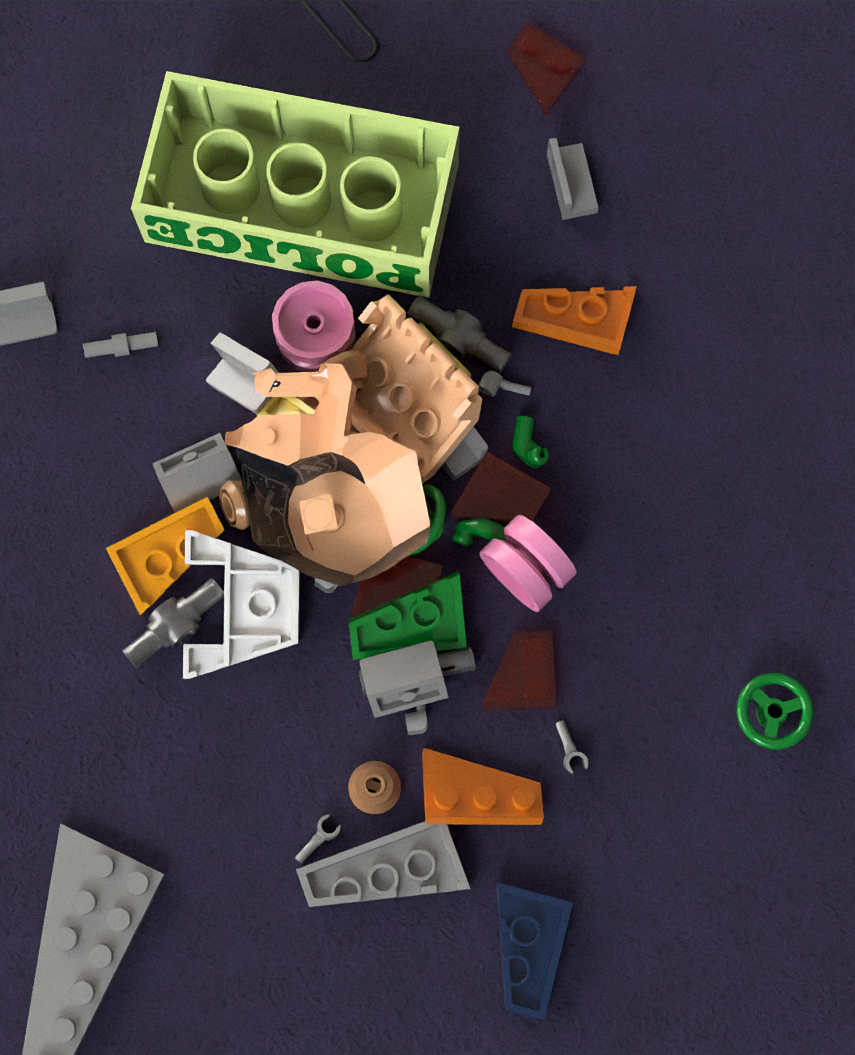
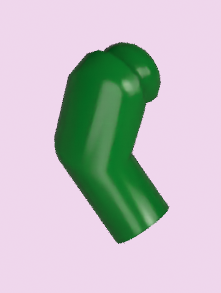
M518 416L516 418L512 444L513 452L526 466L539 468L548 461V450L545 447L541 449L532 439L535 420L527 416Z
M484 517L461 520L454 527L456 532L453 534V541L465 547L472 544L474 536L484 537L490 541L494 538L507 542L504 535L505 527Z

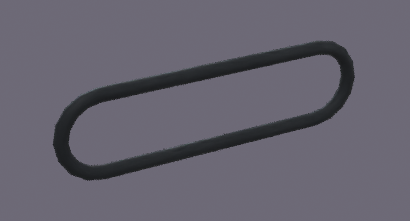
M299 0L350 59L356 62H367L375 57L379 49L378 40L344 0L337 1L373 42V51L366 57L353 55L306 0Z

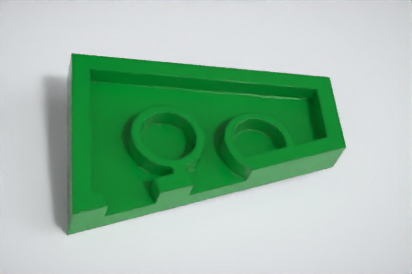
M459 571L350 618L349 629L353 660L365 659L427 641L434 642L436 651L467 648Z

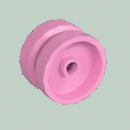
M320 281L301 282L287 289L277 300L272 314L273 332L277 347L284 360L296 370L317 372L321 363H325L340 353L350 351L355 345L356 334L352 306L345 294L335 286Z
M517 515L504 528L507 542L493 538L480 551V557L491 573L520 602L531 610L539 612L552 599V591L549 585L563 588L576 575L577 571L568 556L552 538L528 518Z

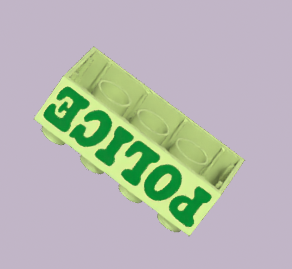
M166 71L131 210L146 243L429 298L459 165L460 127Z

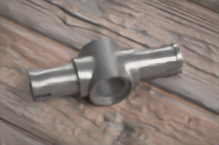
M420 295L417 296L409 308L408 315L434 330L433 334L438 337L439 342L445 348L448 347L456 352L455 356L462 359L465 355L469 358L475 356L501 373L512 356L510 352L485 337L486 333L482 331L483 325L466 311L457 309L454 313L450 310L445 312Z
M210 578L186 599L181 597L177 601L173 597L166 600L150 615V623L147 625L148 630L122 650L123 653L137 668L161 647L165 649L170 645L173 648L179 647L183 644L181 640L186 635L196 633L199 629L197 623L201 620L200 616L224 597V591Z

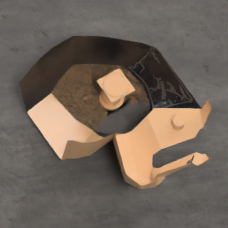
M321 363L317 372L274 373L270 368L252 373L256 375L254 380L256 392L261 393L265 397H315L320 402L314 414L258 415L253 421L239 429L226 432L225 444L235 447L237 451L254 543L266 553L306 575L338 586L369 579L391 568L426 543L430 532V521L416 452L385 435L372 432L350 435L357 387L342 364ZM306 534H307L308 537H309V540H310V542H311V544H312V546H313V548H314V551H312V549H311V547H310V544H309V542H308V539H307V537H306Z

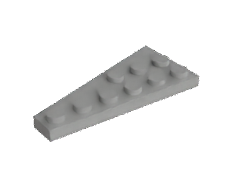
M61 823L22 1055L77 1054L165 877V874Z

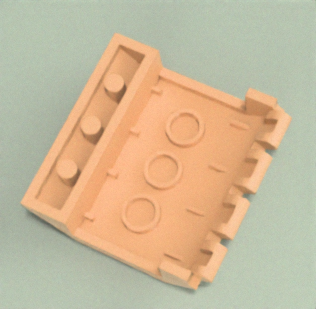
M386 295L378 301H371L359 317L362 323L370 325L351 350H358L367 356L369 380L364 384V391L355 396L350 435L365 432L381 434L415 451L423 484L434 476L478 422L483 399L478 395L479 386L461 368L455 371V361L437 343L430 345L431 337L411 317L405 320L406 312L390 295ZM298 397V399L316 410L320 403L315 397Z

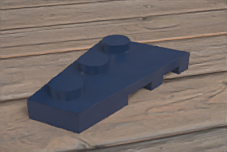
M496 882L505 1010L545 1020L573 902Z

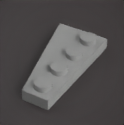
M425 821L296 869L309 907L470 890L447 824H426Z

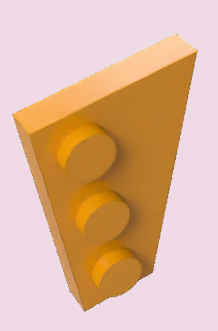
M208 497L106 548L140 616L191 566L185 564V530H193L218 539L225 532Z

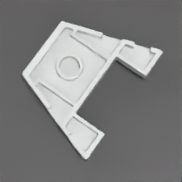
M185 530V564L225 565L224 643L222 645L183 644V679H191L299 644L300 571L272 557L193 530Z

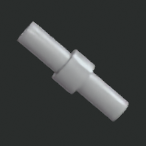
M156 332L127 336L126 333L111 335L112 339L84 343L83 349L85 358L115 354V357L130 355L129 351L157 347L158 341Z

